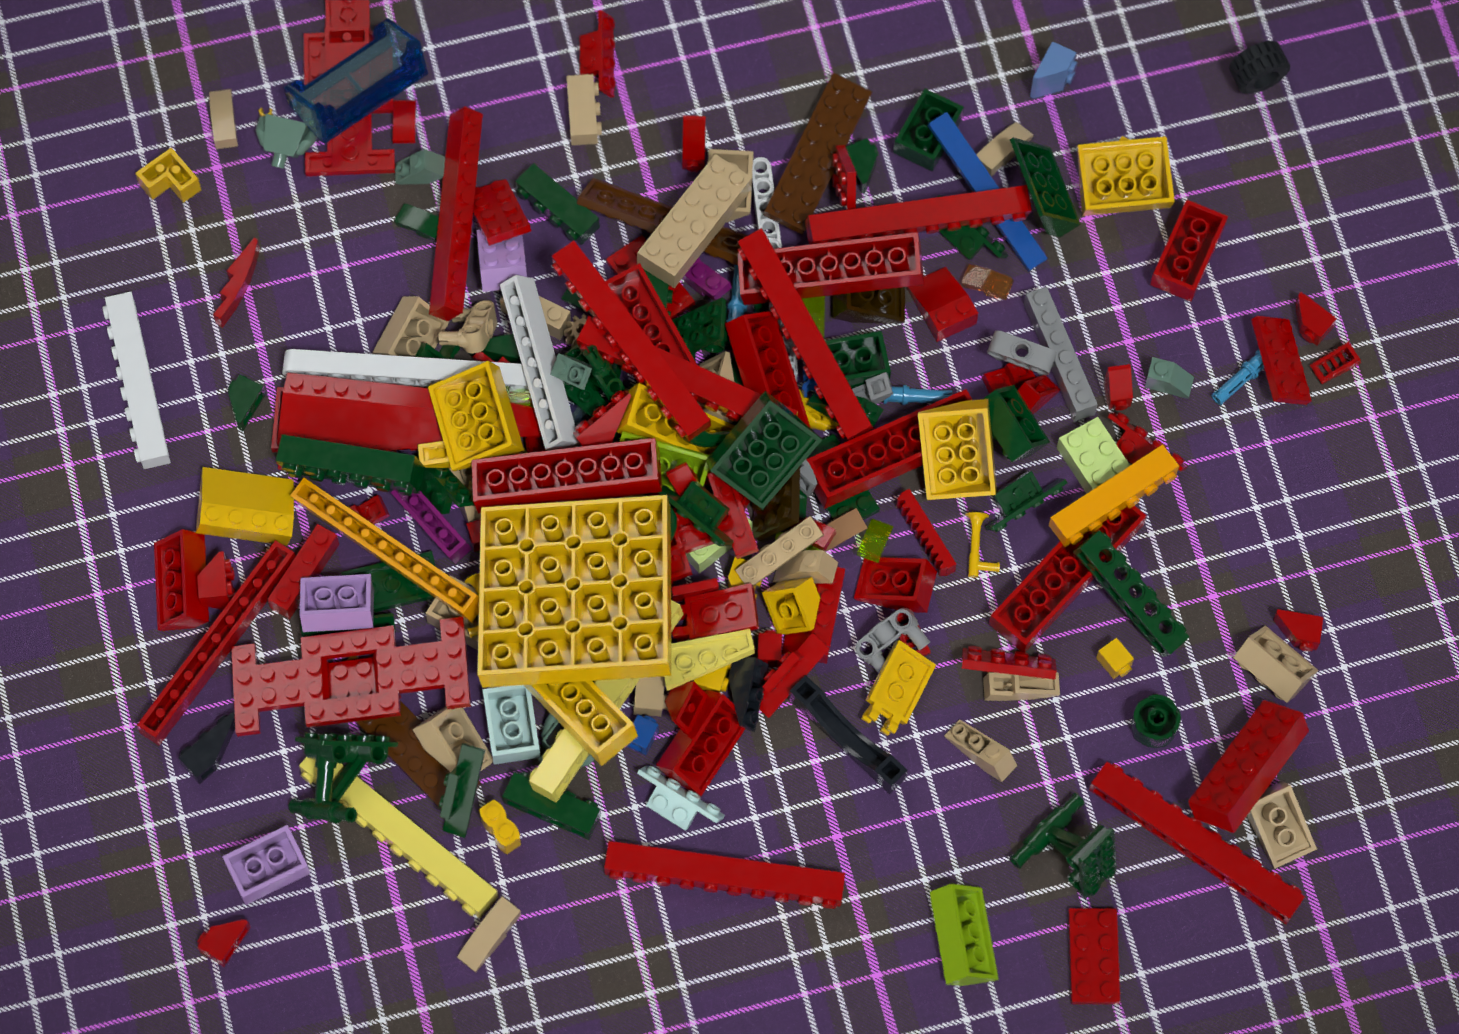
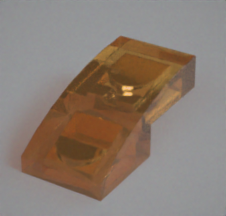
M969 264L961 284L964 288L984 291L986 296L1006 300L1014 280L991 269Z

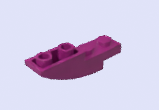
M699 257L682 278L700 295H707L714 301L721 298L732 288L728 280L704 264Z

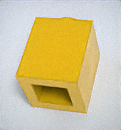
M1117 638L1101 648L1096 657L1113 679L1119 675L1124 677L1132 670L1131 666L1134 658Z

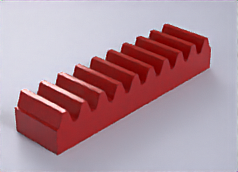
M907 489L900 493V496L897 498L896 508H902L901 516H906V524L911 523L910 530L916 531L915 538H920V546H925V554L930 553L929 560L935 561L934 568H939L938 575L948 576L954 573L957 565L911 490Z

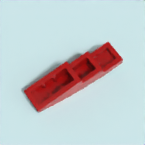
M255 237L227 270L230 281L221 290L220 295L223 303L213 314L215 323L222 328L237 309L254 274L260 252L259 242Z

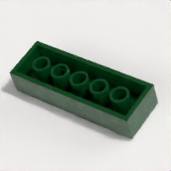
M283 434L276 462L288 473V476L294 478H301L303 475L310 476L311 480L319 482L328 479L338 485H345L346 482L353 483L355 487L367 489L368 486L376 487V490L382 492H390L391 489L397 490L399 494L412 496V493L420 494L425 471L424 465L415 455Z

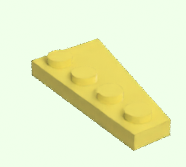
M750 629L672 643V676H664L667 691L755 654Z

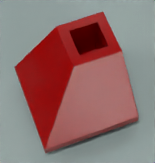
M224 551L218 552L197 576L198 596L202 606L223 610L236 593L232 581L235 580L234 568L231 567V560L226 559Z

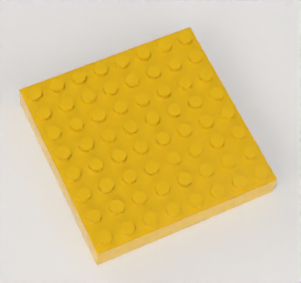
M667 495L481 507L478 677L482 688L672 676L671 510Z

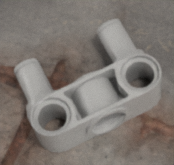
M998 330L994 332L987 353L996 360L1015 364L1034 371L1040 376L1049 375L1057 355L1054 350ZM1022 348L1027 350L1028 355L1019 357L1016 351Z
M901 608L873 627L867 635L857 642L855 650L860 658L867 662L868 665L871 663L879 673L885 662L884 657L881 655L883 653L881 650H884L898 639L902 633L904 635L907 634L919 650L928 645L930 641L918 627L919 623L913 611L908 608ZM899 613H906L908 615L909 623L907 625H901L898 622L897 617ZM863 642L872 644L873 651L871 654H866L862 651L861 645Z

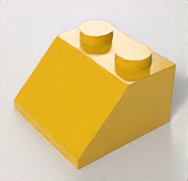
M813 577L781 581L762 592L777 633H782L783 635L814 629L820 596Z

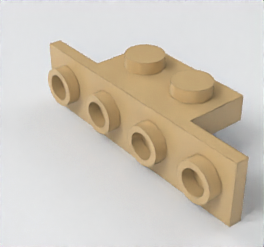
M810 516L790 531L787 530L780 534L778 540L772 544L762 547L757 555L737 568L736 572L744 584L752 583L754 586L816 542L824 534Z

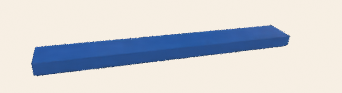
M947 112L927 125L973 192L1000 189ZM1013 219L1004 220V223L996 225L1028 272L1048 259L1022 221L1014 222Z

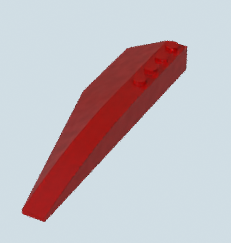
M287 373L282 395L277 439L278 446L282 434L396 453L397 450L404 449L416 451L418 450V444L443 441L428 388ZM510 402L520 437H526L527 439L542 437L534 407Z

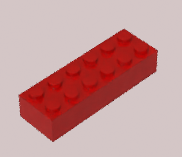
M640 263L606 280V283L654 346L696 364Z
M772 311L742 315L725 323L744 387L759 394H763L764 391L768 392L782 404L797 410L798 418L810 427L778 320L775 319Z
M1263 700L1188 800L1194 818L1235 833L1309 732L1303 713Z

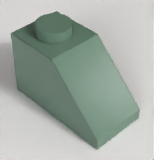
M1152 357L1144 388L1189 399L1194 377L1174 362Z

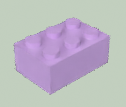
M481 229L477 230L483 292L501 290L500 284L515 275L527 277L522 235L489 246Z
M371 574L301 578L300 619L303 632L373 628L374 590Z
M288 825L222 856L245 905L310 874L308 865Z

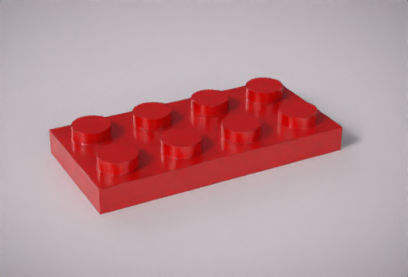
M506 179L497 180L491 184L475 188L473 215L489 246L531 232L530 224Z
M643 235L606 258L607 265L615 275L637 265V252L647 241ZM680 282L675 288L671 286L669 290H673L672 304L668 303L667 311H671L672 320L695 305V300Z
M1256 316L1251 319L1273 401L1307 405L1312 402L1290 320Z
M968 646V648H963L962 669L1056 680V659H1052L1050 655L1039 654L1038 657L1028 656V653L1021 651L1010 654L1005 653V650L1002 649L985 651L978 646Z
M1069 908L1071 1004H1120L1117 909Z

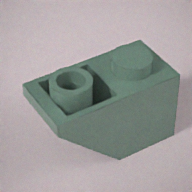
M423 149L395 163V183L431 184L443 178L445 156Z
M558 353L550 375L584 390L592 366L577 358Z

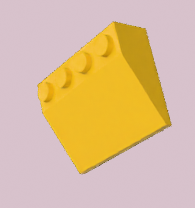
M1166 136L1081 144L1077 146L1082 216L1172 207L1175 200Z
M486 361L428 386L452 471L472 467V460L508 456L524 451L499 366Z
M988 399L962 401L918 412L927 500L996 495L997 484Z
M202 467L196 533L271 544L276 540L282 545L287 546L292 538L294 499L290 495L294 491V480Z

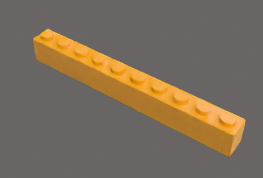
M306 478L301 480L290 495L300 506L471 623L478 615L479 596Z

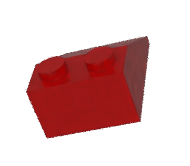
M946 267L924 276V285L906 287L936 342L977 324L978 311L969 295Z
M864 557L854 599L895 610L911 608L913 612L927 613L937 570L927 559Z

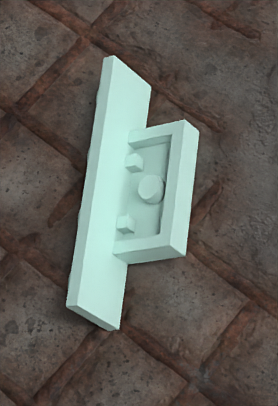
M644 766L639 769L637 774L656 785L646 806L685 831L691 825L697 812L715 823L724 818L725 815L720 812L719 807L703 802L697 793L686 791L680 787L681 784L676 780L667 779L660 775L661 772L657 768Z

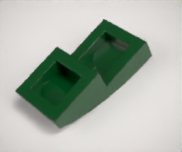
M404 203L394 220L395 224L398 227L415 231L420 237L437 241L439 217Z

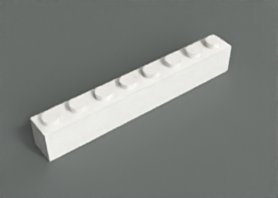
M515 275L500 284L545 449L549 451L574 448L580 442L573 434L576 431L563 381L550 375L556 361V356L535 281L533 278Z
M132 292L105 297L106 306L102 308L105 320L110 319L111 326L107 327L110 340L114 339L115 346L111 347L114 360H119L120 366L116 367L118 379L123 380L124 387L120 388L123 401L127 400L129 407L125 408L127 420L133 423V428L129 430L132 442L136 441L138 446L137 449H134L137 463H142L143 469L171 463Z

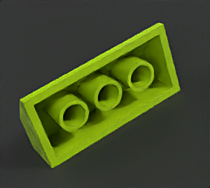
M622 431L620 442L649 438ZM656 440L660 450L662 486H667L676 492L666 472L685 462L695 472L699 483L704 486L709 469L706 460L710 455Z
M949 884L931 891V906L946 985L966 986L999 980L982 888Z

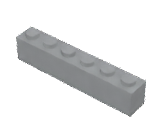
M1044 287L1026 293L1024 307L1040 344L1057 353L1051 370L1061 389L1060 391L1073 421L1076 422L1095 415L1098 404L1048 288Z

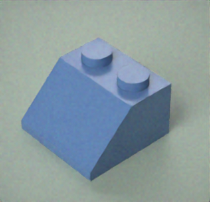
M1052 41L1033 77L1030 97L1035 99L1064 90L1067 83L1071 84L1078 63L1075 61L1077 52Z

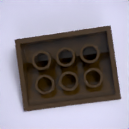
M905 287L833 295V318L851 323L903 324L905 323Z

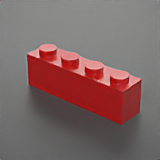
M319 524L316 525L267 599L270 609L291 619L300 605L301 578L318 577L339 546L337 534Z

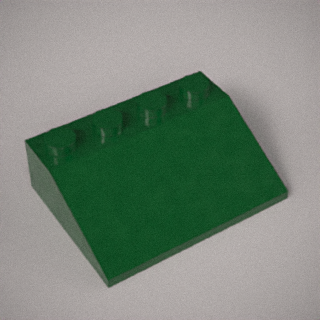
M1014 137L1011 138L1010 142L1045 232L1048 235L1062 237L1081 225L1051 147Z
M764 391L708 457L706 463L711 472L761 509H764L818 446L822 438L784 404Z

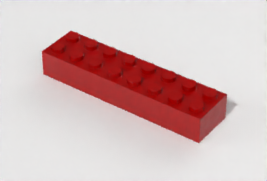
M918 232L774 249L802 299L924 285L921 242ZM738 253L740 296L744 305L771 302L770 299L765 300L759 288L763 286L759 279L754 281L748 269L752 266L748 259L743 261Z
M967 389L806 459L815 474L817 485L814 492L823 508L826 509L922 466L923 458L918 412L973 400Z
M656 438L475 459L472 460L473 502L478 514H480L481 507L597 500L662 492L660 450Z
M1136 506L1132 508L1126 507L1121 510V514L1115 519L1104 521L1097 531L1100 530L1107 534L1112 541L1113 547L1120 551L1144 526L1147 515ZM1090 531L1084 534L1083 539L1075 545L1070 543L1064 547L1060 541L991 614L989 625L1021 652H1026L1095 578L1073 552L1093 534ZM1100 552L1099 558L1105 563L1106 555Z

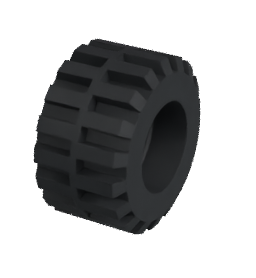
M1265 41L1252 45L1239 53L1230 63L1229 69L1240 91L1243 94H1254L1269 89L1280 82L1290 71L1291 66L1278 42Z

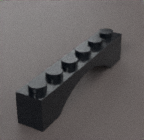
M806 675L789 691V700L889 794L907 778L908 770L890 753L878 747L857 730L833 705L825 693Z

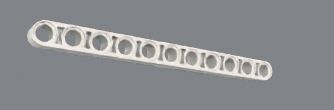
M758 157L753 160L752 193L757 230L760 228L763 231L766 229L773 230V233L765 234L774 249L782 248L779 223L763 216V212H761V210L766 209L774 193L770 162L764 157ZM757 169H763V170H765V172H764V173H758V172H756V170H757ZM766 189L768 192L760 193L759 190ZM768 302L767 308L768 311H771L770 308L773 307V304ZM778 319V324L780 330L782 331L781 328L784 326V324L781 319ZM782 336L787 353L790 354L789 359L797 382V359L792 349L795 344L792 338L787 340L785 336Z
M289 349L285 351L282 374L287 376V373L428 387L485 361ZM492 362L500 367L507 392H529L522 364Z

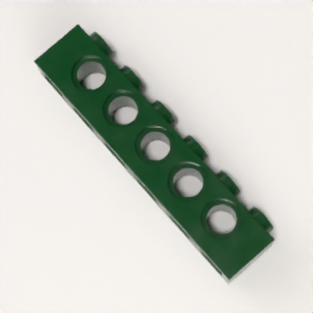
M1100 530L1091 534L1073 550L1074 554L1162 658L1171 655L1189 638L1185 626L1181 622L1176 621L1171 615L1172 612L1169 607L1156 598V592L1150 586L1145 585L1141 580L1140 573L1129 566L1125 555L1113 547L1112 541L1107 534ZM1100 552L1106 555L1105 563L1099 558ZM1115 569L1121 573V580L1115 578ZM1130 587L1134 588L1136 591L1135 598H1133L1129 593ZM1145 605H1148L1151 609L1150 616L1144 611ZM1160 623L1166 626L1165 634L1160 631Z

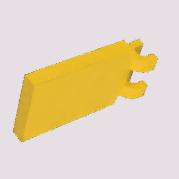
M895 641L866 698L870 706L865 710L861 719L869 724L871 721H877L879 714H881L887 720L882 725L880 732L886 736H889L890 733L895 734L899 723L902 725L907 724L936 664L902 641Z

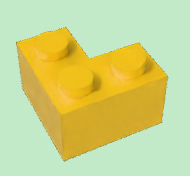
M172 147L135 173L139 185L152 200L168 188H171L183 203L201 191L198 178Z

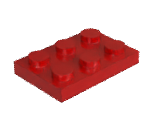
M836 145V154H832L833 167H836V174H832L833 188H836V195L840 197V205L844 206L845 210L856 209V170L845 145Z

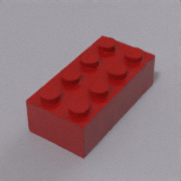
M1186 200L1155 268L1150 285L1192 302L1225 229L1228 216Z

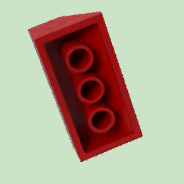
M182 529L154 543L157 627L159 631L192 629L209 622L208 607L202 606L199 600L197 576L206 567L205 534Z
M837 567L833 583H815L820 596V602L814 629L806 632L785 634L781 655L784 656L788 651L792 653L798 650L812 633L831 647L845 578V568ZM830 649L819 663L827 664Z
M705 690L708 696L690 733L685 734L680 729L656 765L668 778L676 780L682 787L697 793L700 797L745 730V728L739 726L735 705L723 693Z

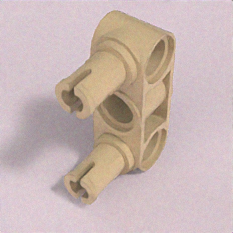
M485 300L476 303L471 308H463V313L452 319L453 322H465L462 329L459 331H440L439 344L441 346L459 345L468 353L483 351L498 324L494 303Z

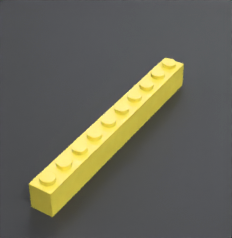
M671 600V633L683 616L681 605ZM640 678L596 680L594 684L620 709ZM565 728L558 732L555 743L551 749L549 748L545 751L542 758L543 761L538 768L533 769L529 777L530 785L535 792L556 803L589 755Z
M306 757L299 765L302 773L301 777L309 784L313 782L316 784L317 767H315V760ZM337 763L334 769L333 783L344 769V765ZM355 778L339 800V803L343 804L344 807L356 809L357 819L355 821L361 827H369L373 831L372 835L381 843L386 841L391 846L390 850L396 856L401 857L403 855L408 859L407 863L416 872L421 870L427 875L425 878L435 887L437 885L445 890L443 893L451 901H459L463 905L461 908L468 915L473 916L475 914L480 919L498 898L497 890L360 778Z

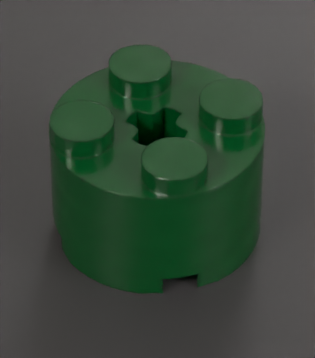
M1163 695L1148 696V698L1141 700L1137 704L1132 716L1131 730L1134 739L1147 747H1166L1177 734L1181 723V713L1170 698ZM1153 719H1157L1158 724L1154 723Z

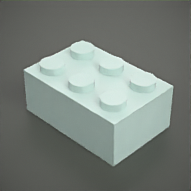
M524 685L483 689L494 765L540 758L530 691Z

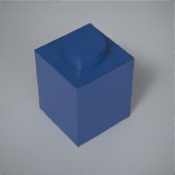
M637 715L633 724L638 737L630 742L627 747L647 755L659 732V724L652 717Z

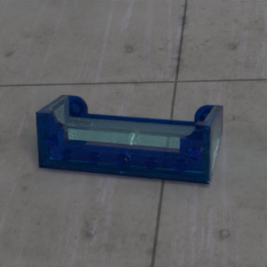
M389 18L375 26L372 34L373 41L307 85H304L301 80H294L283 87L288 104L322 143L326 144L429 74L420 41Z

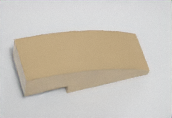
M231 89L209 92L212 129L216 149L238 146Z
M1015 122L991 140L977 156L992 177L1002 165L1005 167L1015 156L1010 139L1014 137L1030 141L1034 135L1018 122Z
M1056 672V680L1003 673H988L983 678L985 701L1030 700L1060 695L1058 672Z
M501 897L474 931L457 958L476 973L505 939L506 933L521 917V911L504 897Z

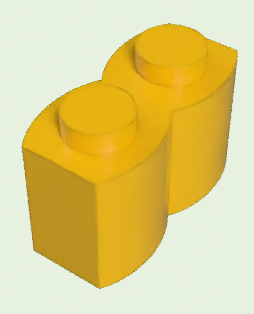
M492 800L480 808V816L484 828L494 835L495 843L503 853L508 854L521 846L518 828L512 821L507 819L506 812L499 802Z

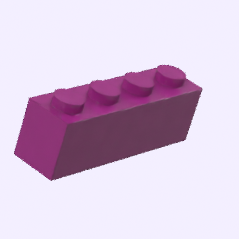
M397 490L391 492L454 564L472 550L470 545L421 491L420 494L412 493V496L399 494Z

